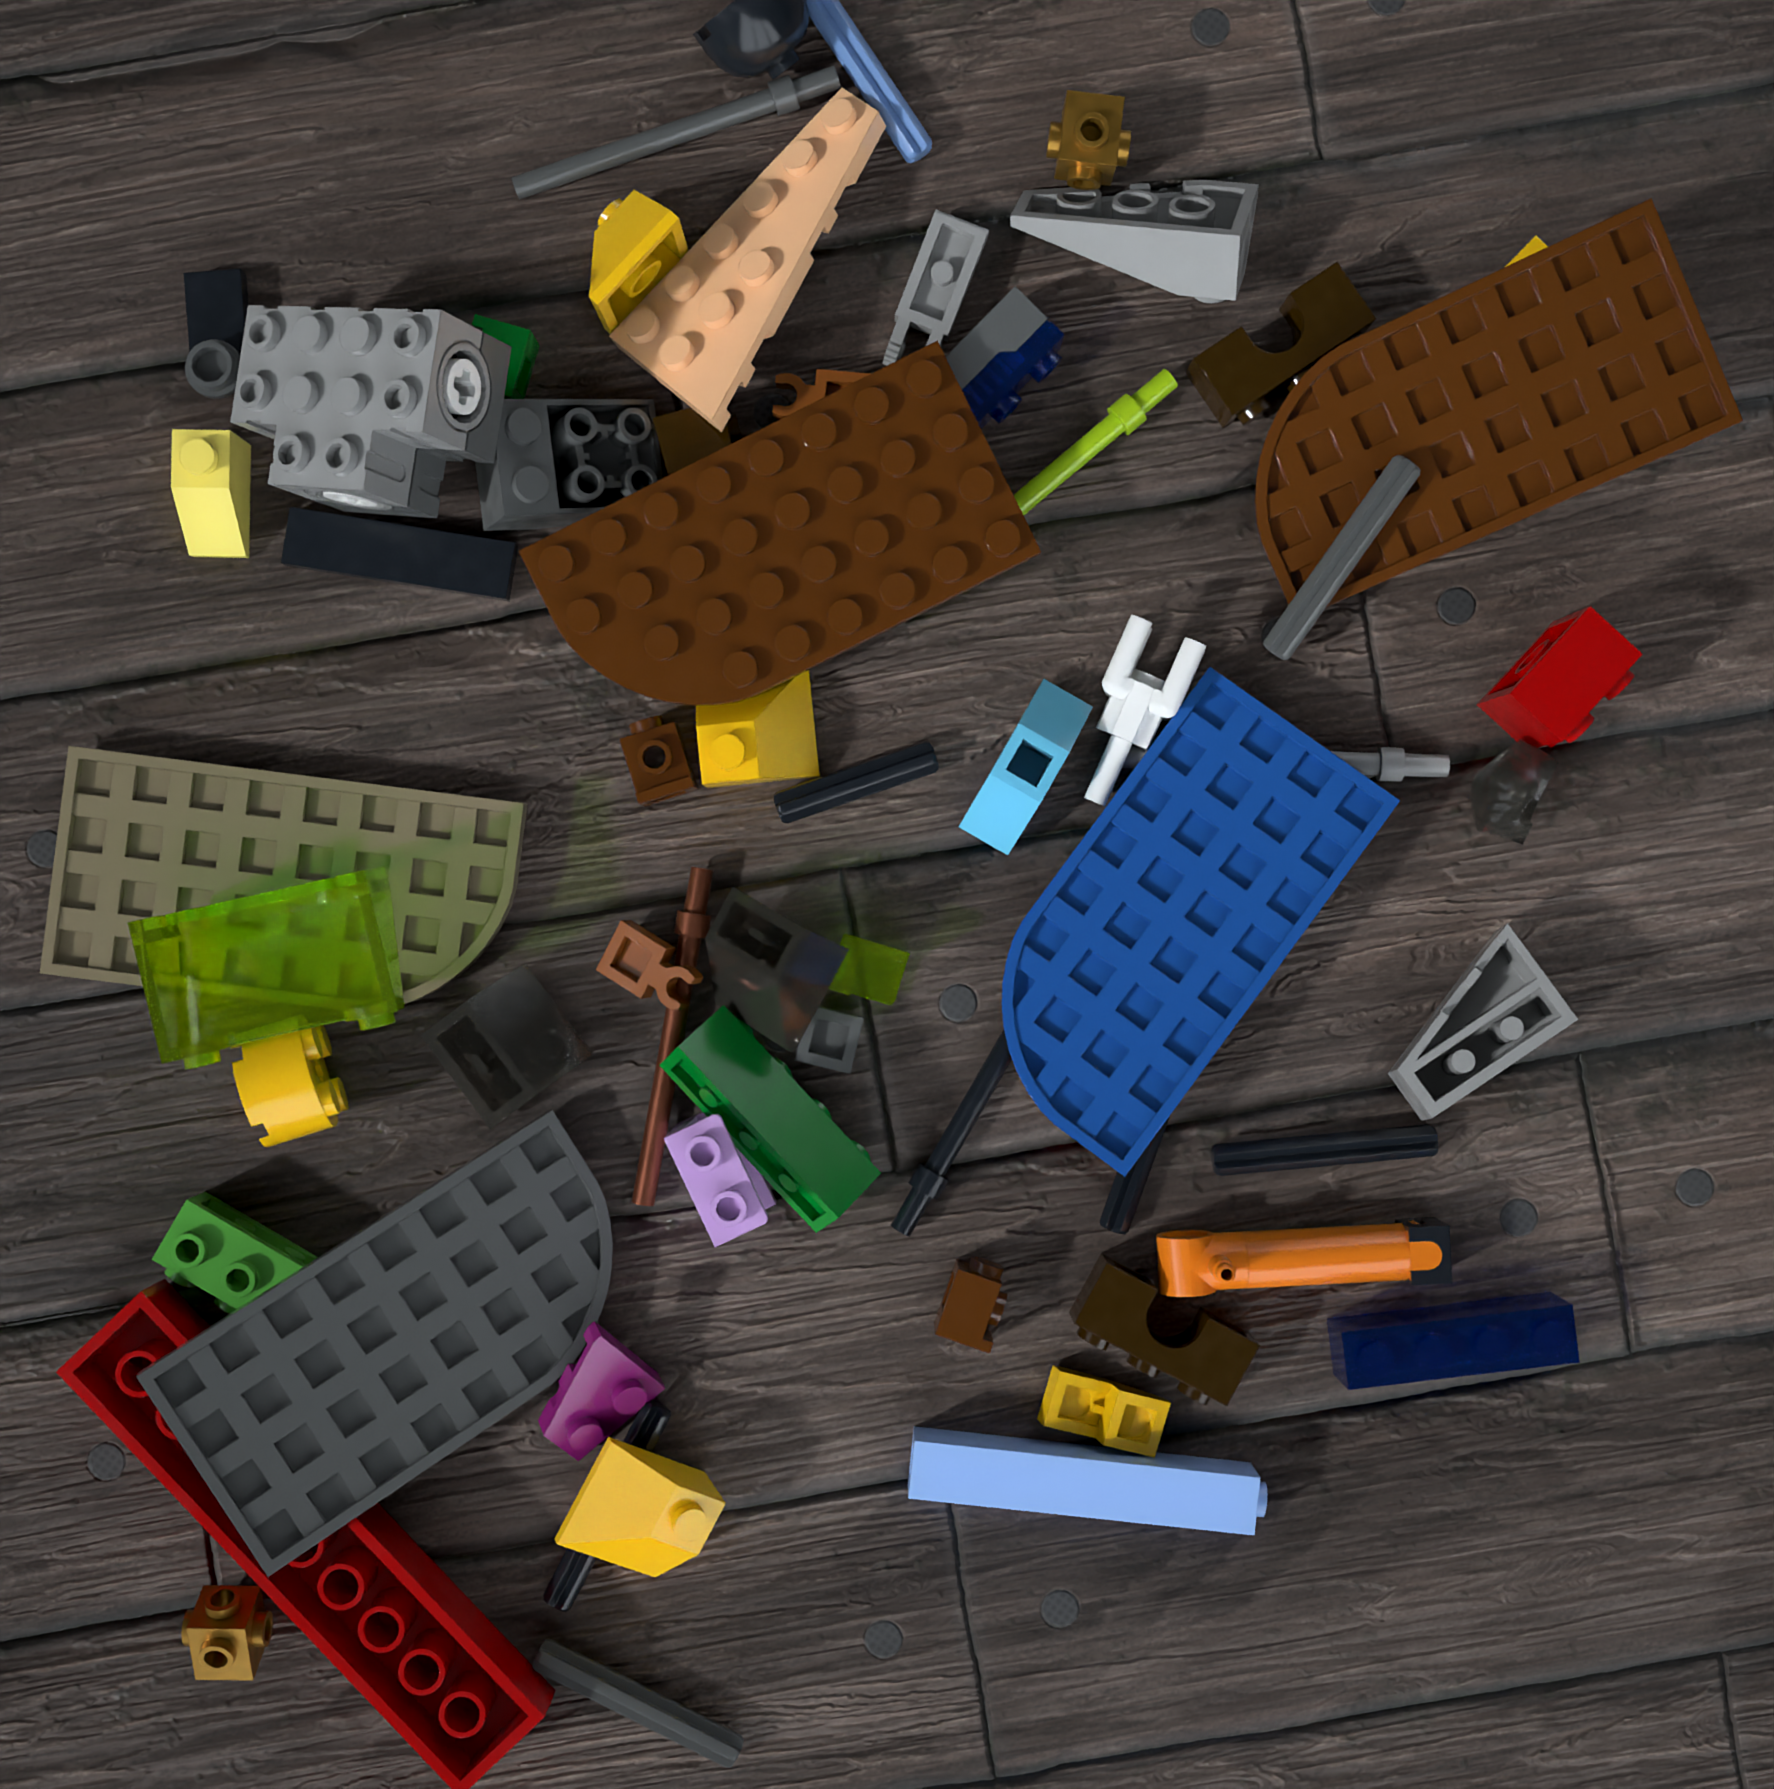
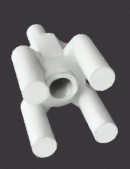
M1135 615L1130 616L1102 680L1103 690L1109 699L1096 728L1110 734L1111 737L1084 798L1102 806H1105L1132 744L1148 750L1161 721H1170L1178 712L1206 649V645L1185 637L1166 681L1137 670L1135 668L1152 632V623Z

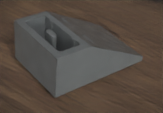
M504 399L494 464L475 462L484 531L544 529L568 526L664 478L660 445L653 418L656 417L654 399Z

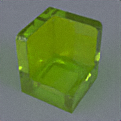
M844 933L827 989L846 995L854 994L883 1004L892 1005L895 1002L910 952Z

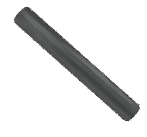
M1396 455L1391 459L1264 639L1263 645L1268 651L1282 660H1288L1293 655L1420 476L1421 470L1415 463L1401 455Z
M546 1639L542 1643L533 1661L532 1668L534 1671L725 1768H731L741 1752L744 1741L742 1735L553 1639Z

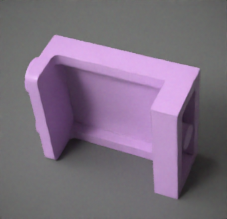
M700 1112L677 1123L663 1139L714 1247L764 1225L768 1220V1214L765 1209L776 1205L777 1200L768 1181L735 1147L721 1115L715 1113L707 1117L703 1112Z

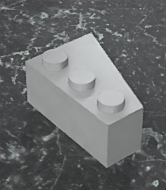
M1507 923L1492 934L1388 1072V1075L1421 1121L1431 1119L1573 1024L1578 1018Z

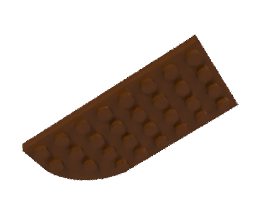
M1652 198L1339 345L1323 356L1303 375L1281 405L1267 433L1259 459L1255 486L1256 524L1260 540L1288 605L1388 463L1396 455L1404 456L1415 463L1421 470L1420 476L1327 607L1743 421Z
M937 340L519 550V553L558 631L568 645L586 663L624 688L649 698L690 706H716L738 703L754 698L1040 555L1041 550Z

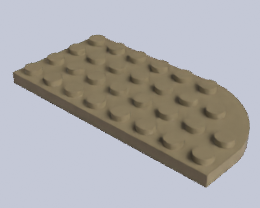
M68 746L40 973L351 1013L374 1012L405 1005L441 989L459 977L482 955L501 929L512 907L517 890L528 804Z

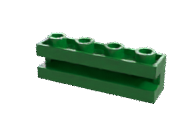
M722 1005L659 1065L707 1117L715 1113L721 1115L735 1147L816 1233L837 1220L881 1174L872 1164L865 1148L856 1141L850 1140L832 1121L828 1109L818 1100L811 1098L793 1079L788 1066L780 1059L771 1056L754 1038L753 1031L747 1022L741 1017L733 1015L725 1005Z

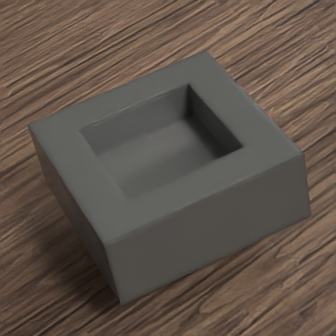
M808 1004L795 1061L851 1074L864 1017Z

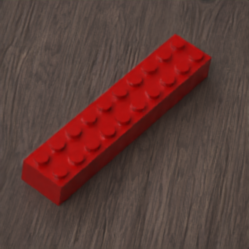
M166 1279L140 1291L61 1366L56 1373L451 1789H470L546 1716L556 1690L540 1673L534 1671L529 1661L379 1503L267 1577L136 1377L138 1372L201 1333L210 1325Z

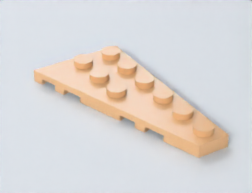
M841 88L609 335L621 351L720 432L723 431L731 416L727 407L738 386L746 388L756 370L751 362L764 339L772 337L776 333L813 264L814 259L810 252L821 232L829 234L838 217L834 208L845 187L856 184L886 128L879 111L844 88Z

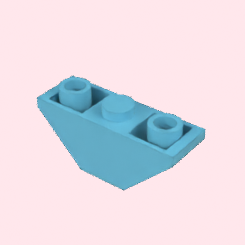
M1043 679L961 821L959 828L1008 855L1042 802L1093 707Z

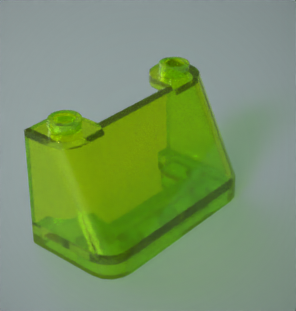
M385 866L338 875L333 878L317 880L162 916L127 922L162 1064L183 1059L185 1070L202 1067L222 1061L219 1050L236 1044L344 1020L346 1022L358 1020L360 1030L377 1028L395 1023L394 1012L405 1008L391 888Z

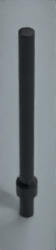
M1004 1029L925 1165L919 1163L908 1182L913 1187L891 1223L894 1229L906 1236H911L931 1199H939L949 1181L945 1177L946 1173L1012 1061Z

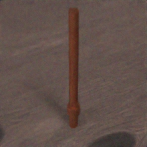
M691 867L684 910L677 911L674 933L679 934L674 966L689 965L694 968L697 967L701 939L708 938L711 916L706 915L714 870ZM679 978L676 983V991L680 997L690 1002L693 984H689L682 978ZM666 1007L632 1196V1203L637 1205L654 1206L665 1147L663 1138L667 1135L676 1085L659 1065L683 1042L689 1007L682 1010H672Z

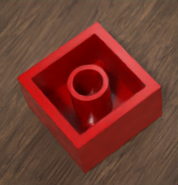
M1589 606L1553 621L1476 705L1525 750L1547 745L1551 748L1564 740L1572 743L1593 723L1595 717L1589 712L1603 697L1607 700L1613 699L1632 681L1635 674L1629 669L1643 654Z

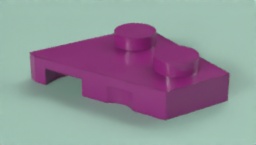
M595 1321L587 1327L583 1334L587 1346L578 1363L567 1364L559 1380L557 1393L548 1400L538 1419L543 1435L578 1462L635 1415L646 1402H650L665 1389L659 1373Z

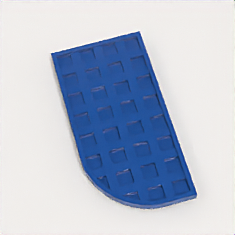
M1211 667L1208 668L1180 706L1176 715L1171 718L1024 917L1013 937L1003 976V1027L1011 1058L1026 1091L1040 1111L1054 1125L1124 1177L1400 802L1399 799Z

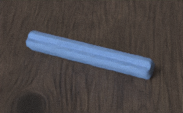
M806 0L809 17L867 104L879 111L886 125L885 131L905 161L912 164L925 157L932 149V139L840 1Z

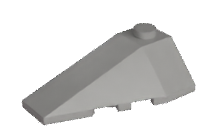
M1187 180L1183 181L1182 192L1152 193L1150 192L1149 183L1130 184V190L1119 192L1115 196H1102L1099 189L1080 190L1072 187L1024 190L1010 215V226L1179 296L1195 297V299L1203 303H1220L1225 300L1236 301L1246 270L1259 184Z

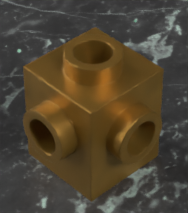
M1067 90L1061 122L1051 121L1046 158L1057 159L1054 179L1066 180L1068 186L1080 190H1095L1100 188L1101 185L1111 186L1116 167H1126L1130 149L1131 131L1121 130L1125 97Z
M203 1585L194 1610H187L185 1613L181 1631L183 1645L190 1647L195 1680H254L264 1649L270 1643L273 1630L272 1612L265 1611L262 1590L259 1586Z

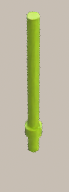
M1163 369L1132 396L1124 394L1107 408L1109 414L1018 490L1014 497L1023 515L1028 513L1122 433L1130 435L1147 420L1145 414L1178 387L1171 373Z

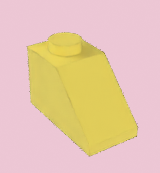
M172 429L171 490L189 555L192 557L249 558L251 445L231 430Z

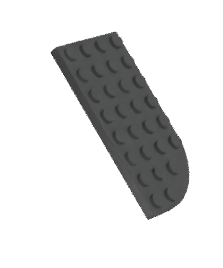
M550 1109L137 1373V1379L267 1577L552 1385L563 1374L567 1364L574 1362L586 1344L583 1336L584 1332L592 1322L595 1321L597 1323L601 1315L609 1289L613 1242L606 1200L596 1178L557 1116Z

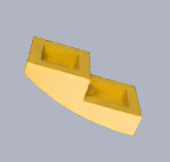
M1053 1365L1037 1420L1045 1427L1096 1438L1103 1446L1155 1457L1171 1402L1165 1398L1124 1384Z

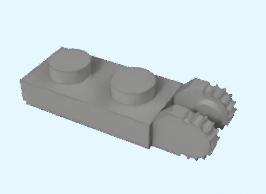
M937 209L935 210L896 310V325L882 364L888 366L902 358L910 327L930 335L926 346L937 340L940 347L943 340L948 342L987 241L988 229Z

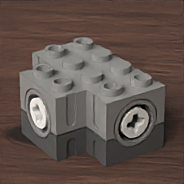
M248 305L230 422L274 439V461L270 465L269 485L344 512L438 518L440 504L438 495L440 482L444 478L446 461L463 462V459H470L477 463L494 464L512 347L438 309H423V312H413L410 309L374 308L373 311H365L361 308L325 307V310H317L308 306H278V309H271L264 305Z

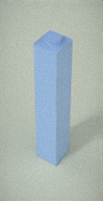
M914 1426L908 1475V1499L1255 1535L1256 1517H1264L1266 1513L1267 1485L1266 1482L1260 1481L1261 1478L1251 1462L1156 1452L1155 1457L1112 1447Z

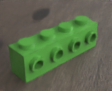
M203 1192L185 1201L152 1260L165 1267V1275L175 1283L187 1288H196L198 1286L215 1296L214 1303L220 1309L230 1314L318 1257L211 1194Z

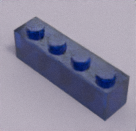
M1552 1292L1327 1318L1333 1375L1348 1390L1580 1363L1573 1304Z

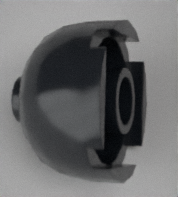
M735 0L693 35L711 60L720 69L732 76L751 78L767 71L773 80L800 59L794 48L801 42L807 32L809 22L806 0Z

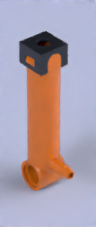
M1436 1217L1395 1219V1224L1212 1233L1204 1230H1174L1161 1232L1156 1235L1159 1293L1172 1297L1205 1296L1215 1293L1216 1290L1401 1280H1405L1411 1285L1452 1283L1450 1226Z

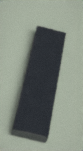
M290 507L281 563L289 567L510 602L518 545L514 542Z

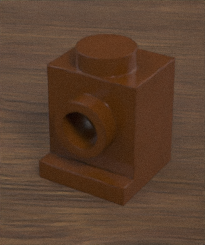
M658 715L629 725L631 735L619 740L639 805L647 807L699 790L678 724L671 722L664 725L662 716ZM653 747L662 748L666 755L664 764L659 768H650L645 761L647 751Z
M976 1256L971 1257L970 1263L956 1259L934 1321L935 1335L990 1354L994 1342L991 1331L986 1330L988 1324L998 1325L1007 1300V1293L1000 1291L1002 1286L1000 1279L1004 1270L1001 1265Z

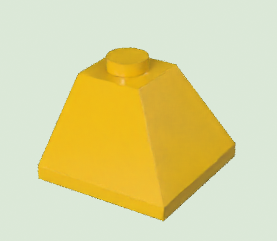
M633 190L624 201L618 198L611 202L598 219L599 227L594 231L589 298L604 329L609 334L620 325L689 251L679 218L670 209L636 190Z
M809 670L754 698L724 705L696 706V731L701 781L705 787L713 788L820 777Z
M608 1437L554 1539L558 1545L652 1577H657L699 1555L726 1502L704 1471Z

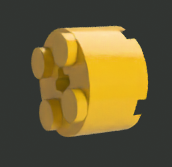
M299 1016L232 1037L230 1049L242 1047L243 1054L242 1060L232 1062L238 1093L251 1127L264 1124L269 1134L259 1138L264 1147H271L337 1126L338 1114L348 1110L349 1106L342 1081L339 1077L330 1079L324 1057L332 1055V1048L322 1023L313 1025L304 1016Z

